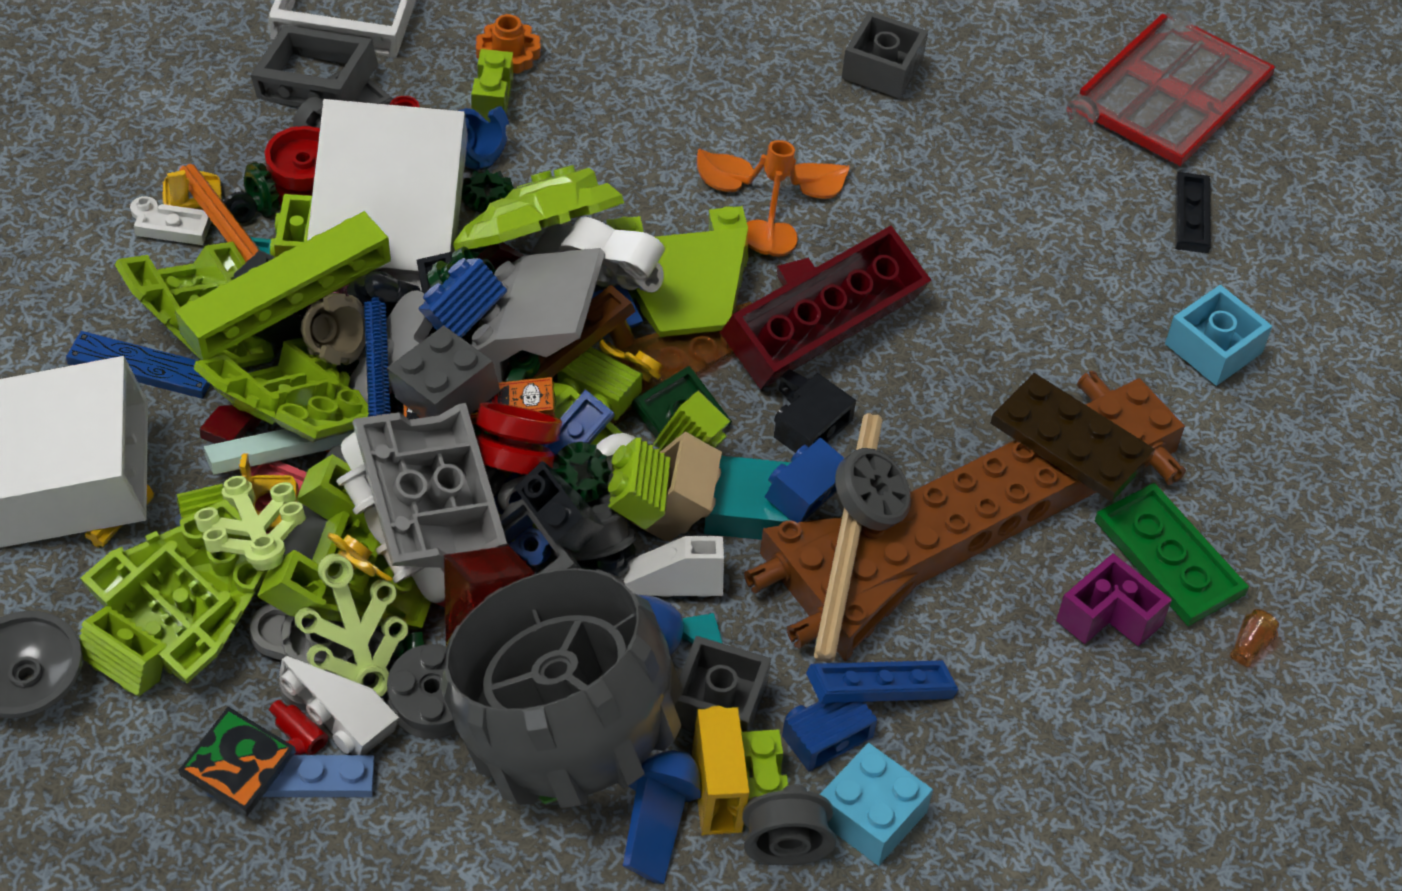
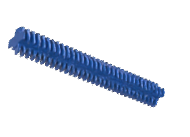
M375 297L371 301L364 303L368 417L391 413V407L389 406L390 383L388 382L389 374L387 371L389 363L387 354L386 304L381 303L379 298Z

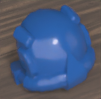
M501 106L489 111L488 117L490 122H488L473 109L465 108L458 110L465 112L468 135L464 166L474 171L491 167L500 157L506 146L508 138L506 136V125L509 124L505 111Z

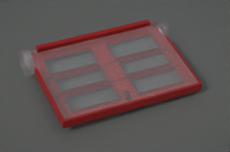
M1179 10L1174 15L1168 12L1166 14L1162 13L1080 89V93L1068 103L1067 115L1072 122L1083 128H1089L1097 122L1181 167L1273 75L1275 66L1192 25L1191 16L1184 10Z

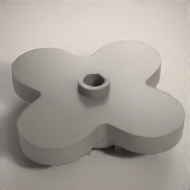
M416 290L405 294L386 318L388 366L430 336L429 332L433 325L418 309L425 301L423 299L424 293ZM365 345L364 350L358 357L359 364L350 377L348 387L353 390H359L368 404ZM389 378V390L391 394H394L393 387Z
M270 604L258 609L251 619V642L255 649L265 656L279 660L289 656L309 664L307 660L308 650L313 645L323 644L332 651L333 656L356 664L351 649L316 633L307 634L302 632L296 626L294 616H289ZM303 618L302 626H311L314 619ZM327 620L344 628L343 622ZM377 630L374 631L368 643L372 657L384 638V635ZM317 652L314 656V662L317 664L324 662L326 652ZM390 659V661H389V663H388V665H387V667H386L387 670H389V668H390V666H391V663H392V660H391V659ZM367 674L363 682L374 681L376 678L375 674ZM279 678V689L283 700L288 705L294 704L300 710H306L307 705L298 695H290L282 686Z

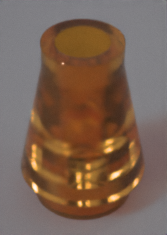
M1255 609L1251 614L1245 615L1234 648L1230 653V658L1245 667H1250L1252 662L1278 637L1279 622L1268 612Z

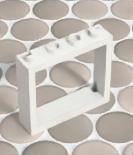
M275 0L268 16L270 37L275 39L282 27L288 25L370 38L373 40L376 55L397 58L416 0L400 1L392 26L294 12L292 9L296 0Z

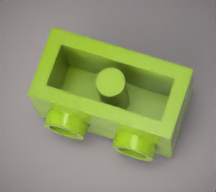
M284 194L281 212L276 213L275 217L276 238L271 239L270 255L277 257L284 251L291 250L307 241L312 196Z

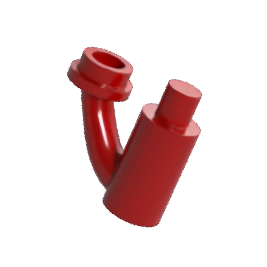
M276 700L270 706L269 712L276 717L275 726L290 739L286 742L295 746L296 753L294 755H314L326 745L328 735L296 705L287 706L281 700Z

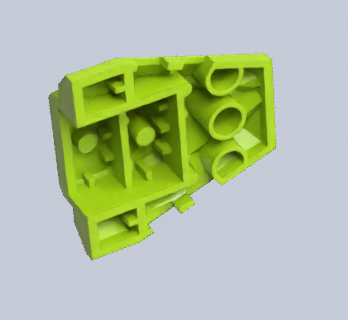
M569 165L553 170L554 176H552L551 170L530 175L532 182L520 185L512 189L505 198L490 203L486 211L462 229L453 242V247L456 251L463 246L473 249L509 241L540 231L541 228L569 222L575 217L591 215L624 203L623 196L609 183L598 185L595 172L590 168L575 171L574 165Z
M233 242L204 246L193 264L156 269L148 255L118 259L114 265L131 293L200 359L180 334L175 310L187 302L216 289L221 284L233 280L234 273L246 262ZM254 335L213 356L227 355L241 368L271 362L275 357L271 343Z
M303 337L283 342L278 366L250 373L243 370L227 355L195 361L194 370L238 410L245 411L270 424L278 423L281 427L311 442L354 430L353 420L368 417L369 415L368 404L359 390H353L348 387L350 382L348 373L341 371L340 374L336 368L337 365L323 362L319 355H311L303 341Z
M226 499L209 506L217 509L221 518L242 521L238 510ZM196 513L181 519L180 526L159 535L155 531L146 535L147 541L124 551L123 547L109 552L80 577L82 583L104 607L111 606L112 610H117L118 614H124V618H130V622H134L136 626L142 627V631H148V635H154L155 639H160L161 643L167 644V647L159 653L163 662V668L168 673H173L185 683H189L219 655L268 571L256 570L246 560L245 555L223 551L212 553L207 551L203 540L205 532H200L197 528L194 518ZM227 533L228 538L251 541L248 536Z

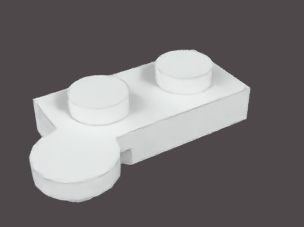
M142 196L136 198L130 205L131 214L136 219L134 224L135 236L203 245L212 222L204 210L165 204L158 206L157 201L151 197Z

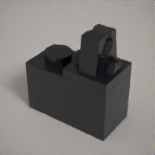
M789 369L780 376L779 391L788 398L787 401L790 405L781 407L774 418V438L794 453L804 444L810 447L820 437L828 443L853 421L856 399L819 373L815 374L811 379H807Z

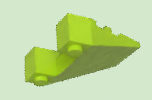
M743 206L709 209V231L655 237L665 246V251L658 261L664 272L663 283L655 292H644L639 287L634 290H628L631 298H635L639 303L641 313L660 337L721 331L734 314L739 287H741L743 281V271L748 261V225ZM641 216L606 220V224L615 230L644 232Z
M333 454L308 469L296 499L327 519L312 560L295 549L284 555L283 561L279 566L267 571L257 597L289 616L295 617L296 613L302 608H312L325 620L342 622L332 588L326 585L318 574V566L321 560L327 555L338 554L340 551L334 545L335 543L327 537L329 533L336 534L342 539L347 534L372 552L367 561L392 578L394 573L383 554L378 555L375 550L382 544L371 533L366 523L364 512L355 515L353 512L354 503L344 486L337 484L336 480L350 472L351 469L346 462ZM339 563L329 565L327 569L329 576L338 574L340 570ZM356 568L355 570L353 569V577L348 585L361 621L372 599L370 587L375 581L382 578L376 574L374 577L369 576ZM412 576L396 584L393 580L389 581L396 589V597L392 603L387 605L377 626H382L383 621L390 616H398L406 622L408 629H421L431 602L421 593ZM382 586L378 589L377 597L379 599H383L388 595V586ZM307 614L303 618L314 619V615ZM396 622L391 624L390 627L401 628L400 623Z

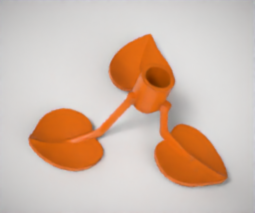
M775 140L769 144L767 155H761L760 162L754 170L748 161L737 156L710 153L700 148L697 153V169L701 178L707 185L719 191H739L742 183L751 184L764 167L767 177L774 181L768 222L758 219L747 222L748 247L761 254H770L775 257L790 254L797 244V233L790 224L774 223L780 182L789 176L791 183L799 185L803 194L819 199H829L841 192L849 172V165L796 164V159L794 158L795 147L783 140Z

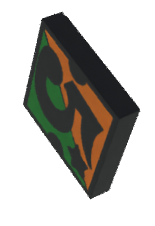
M227 707L178 771L181 777L247 817L296 753L295 746L232 708Z

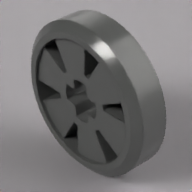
M861 448L845 457L839 463L835 475L837 493L844 508L857 522L873 530H887L907 516L911 506L909 484L902 470L890 457L872 448Z

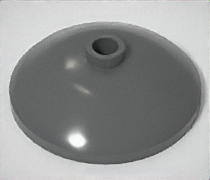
M20 611L0 617L1 718H22L40 713L59 702L74 686L82 667V648L74 630L61 618L41 611ZM26 675H33L27 680H22Z

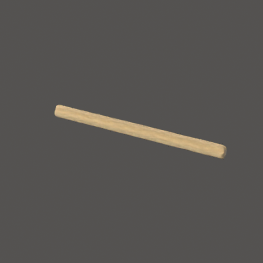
M867 413L863 416L856 450L861 448L877 450L883 421L880 415ZM845 508L814 657L817 661H824L826 663H831L835 660L862 524L857 522Z

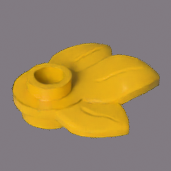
M603 339L599 342L602 352L632 363L633 369L643 373L642 379L649 382L651 377L657 380L661 377L659 372L663 365L639 350L636 356H634L630 352L624 353L616 349L610 342L606 344Z
M333 533L327 535L335 543L334 545L340 549L338 554L349 560L354 570L358 568L369 576L374 577L376 574L385 581H392V577L367 561L372 552L348 534L344 539Z

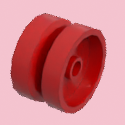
M311 126L290 127L278 132L268 141L264 151L267 171L272 173V179L276 183V191L279 193L277 198L279 206L282 207L284 194L312 196L320 128Z
M480 403L476 423L482 430L488 433L479 434L476 436L484 465L521 474H529L541 461L545 462L550 468H553L555 455L549 448L541 444H551L559 441L563 423L561 419L539 411L513 405Z

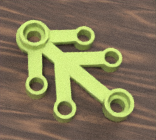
M233 476L227 479L222 489L223 499H226L238 510L242 521L221 518L217 509L212 507L203 508L196 512L194 518L198 530L205 532L203 540L207 551L212 553L223 551L245 555L246 560L256 570H270L279 566L283 561V554L285 552L283 541L296 526L302 524L306 519L303 505L300 502H295L296 495L293 485L288 482L274 485L270 489L271 502L257 515L253 506L256 496L252 483L247 481L244 476ZM280 514L282 521L269 534H266L265 530ZM227 533L248 536L251 541L228 538Z
M327 555L318 566V574L320 579L332 588L344 628L321 618L319 613L312 608L300 609L295 615V624L304 633H316L351 649L356 664L333 656L332 651L323 644L313 645L307 652V660L312 666L329 670L364 685V677L369 673H374L376 676L374 683L365 686L372 688L382 697L387 692L389 672L386 667L399 641L406 637L408 626L400 617L390 616L382 623L381 630L384 638L373 657L371 656L368 643L387 605L394 601L396 589L389 581L383 579L375 581L370 587L372 599L360 621L348 585L353 577V566L342 555ZM339 563L340 570L338 574L329 576L327 573L329 565ZM382 586H388V595L383 599H379L377 597L378 589ZM307 614H313V624L309 627H303V617ZM400 623V631L396 635H390L389 627L391 624ZM319 651H325V661L319 664L315 663V654Z

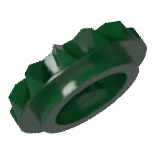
M253 162L248 164L244 174L246 193L254 198L257 211H260L263 216L275 214L276 209L279 208L277 199L279 193L276 191V183L272 179V173L267 171L263 163Z
M488 169L483 174L473 171L471 178L467 177L463 180L461 199L470 209L483 213L487 210L490 203L505 198L515 187L512 186L511 178L503 177L501 171L495 174L490 173ZM486 184H489L491 187L489 196H486V192H484Z
M582 441L568 444L560 449L555 456L552 468L586 502L599 498L603 491L608 488V480L612 472L608 467V456L602 454L597 449V445ZM585 461H588L586 471L591 474L592 479L583 478L577 483L578 472L571 465L580 466Z

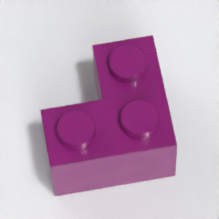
M1112 553L1064 594L1056 621L1084 644L1110 623L1139 647L1163 625L1172 599Z

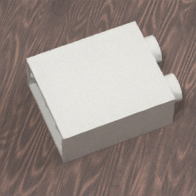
M323 99L307 241L313 236L321 234L342 223L344 220L365 211L389 238L391 261L374 271H384L395 277V279L419 286L420 290H422L416 260L455 252L453 242L458 234L468 136L465 112ZM349 284L331 294L340 293L349 296L347 293Z
M124 356L0 379V548L146 521L148 401Z

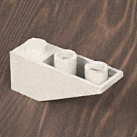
M684 536L633 558L628 562L627 572L619 578L623 579L625 585L637 595L660 597L723 596V536Z
M289 656L282 659L279 672L282 686L290 695H298L307 705L306 710L310 717L317 724H324L333 733L335 744L345 754L366 755L395 731L399 717L372 688Z

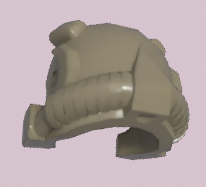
M334 293L324 297L323 301L318 300L311 304V307L301 321L303 341L311 355H319L323 362L331 365H340V363L349 365L358 359L366 343L364 306L359 299L353 295L346 296V294Z

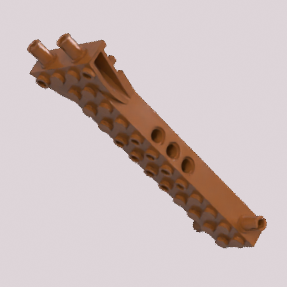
M1093 370L1089 371V374L1085 373L1078 380L1077 387L1092 400V402L1086 404L1088 407L1155 448L1153 458L1145 467L1152 465L1168 485L1178 482L1184 476L1186 469L1171 454L1177 451L1185 425L1140 378L1116 390H1110ZM1016 440L912 491L909 513L901 522L887 530H873L863 525L861 527L837 652L846 662L853 654V650L874 632L875 627L885 616L888 617L917 585L1097 492ZM842 518L798 523L787 520L782 522L780 526L763 528L760 554L766 562L744 573L745 581L749 588L752 587L751 591L753 593H758L762 589L781 580L809 615V617L787 627L790 641L794 642L798 639L794 643V646L798 649L817 639Z

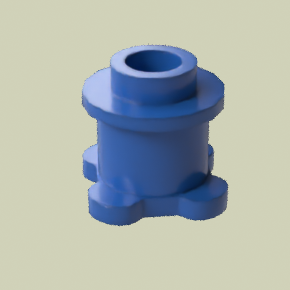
M532 525L508 545L509 553L513 557L525 560L526 565L539 566L545 563L551 556L553 549L540 530L533 528ZM537 541L539 544L538 548L533 552H529L527 550L528 545L531 542Z

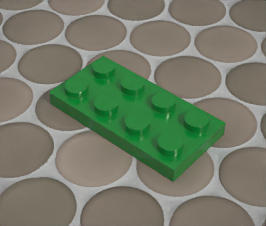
M1155 483L1097 512L1094 521L1145 579L1172 599L1170 607L1187 626L1198 622L1246 595L1249 588L1246 582Z

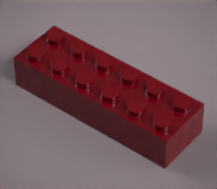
M892 225L734 313L720 331V334L761 390L780 379V376L787 370L797 369L913 301L932 280Z

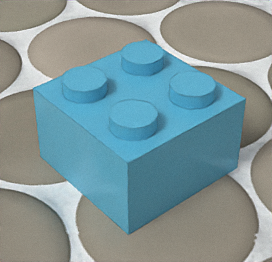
M1218 285L1173 317L1165 345L1217 386L1263 353L1272 325L1222 285Z
M868 742L820 795L827 798L833 806V816L828 822V828L879 866L927 813L933 789Z

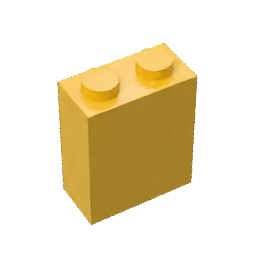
M712 706L707 709H698L692 744V758L698 765L701 777V798L697 799L701 835L742 833L744 825L742 812L748 803L749 786L738 707Z

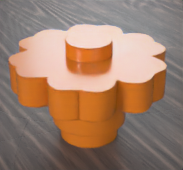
M504 14L499 16L493 24L486 25L484 27V34L476 36V57L479 59L481 49L513 52V73L518 74L524 70L531 69L533 60L540 58V36L532 34L531 26L521 23L517 16Z

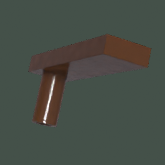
M612 285L608 286L591 300L581 337L548 357L538 355L540 361L539 371L533 377L524 380L555 376L608 333L617 348L624 349L631 346L634 342V335L626 319L636 312L632 302ZM521 357L518 361H526L529 357ZM510 364L507 366L503 382L507 381L510 374Z

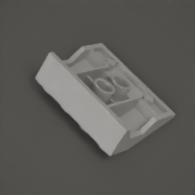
M601 248L524 255L512 263L506 261L497 268L494 275L507 288V292L480 319L478 328L472 336V346L493 361L498 383L503 382L509 357L517 352L524 350L548 357L581 337L605 255Z
M466 403L458 404L438 416L409 420L398 412L353 420L354 430L392 566L464 568L497 561L507 545V541Z

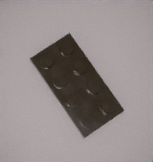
M1033 373L992 414L990 424L1111 502L1148 464L1155 452V448L1036 373Z

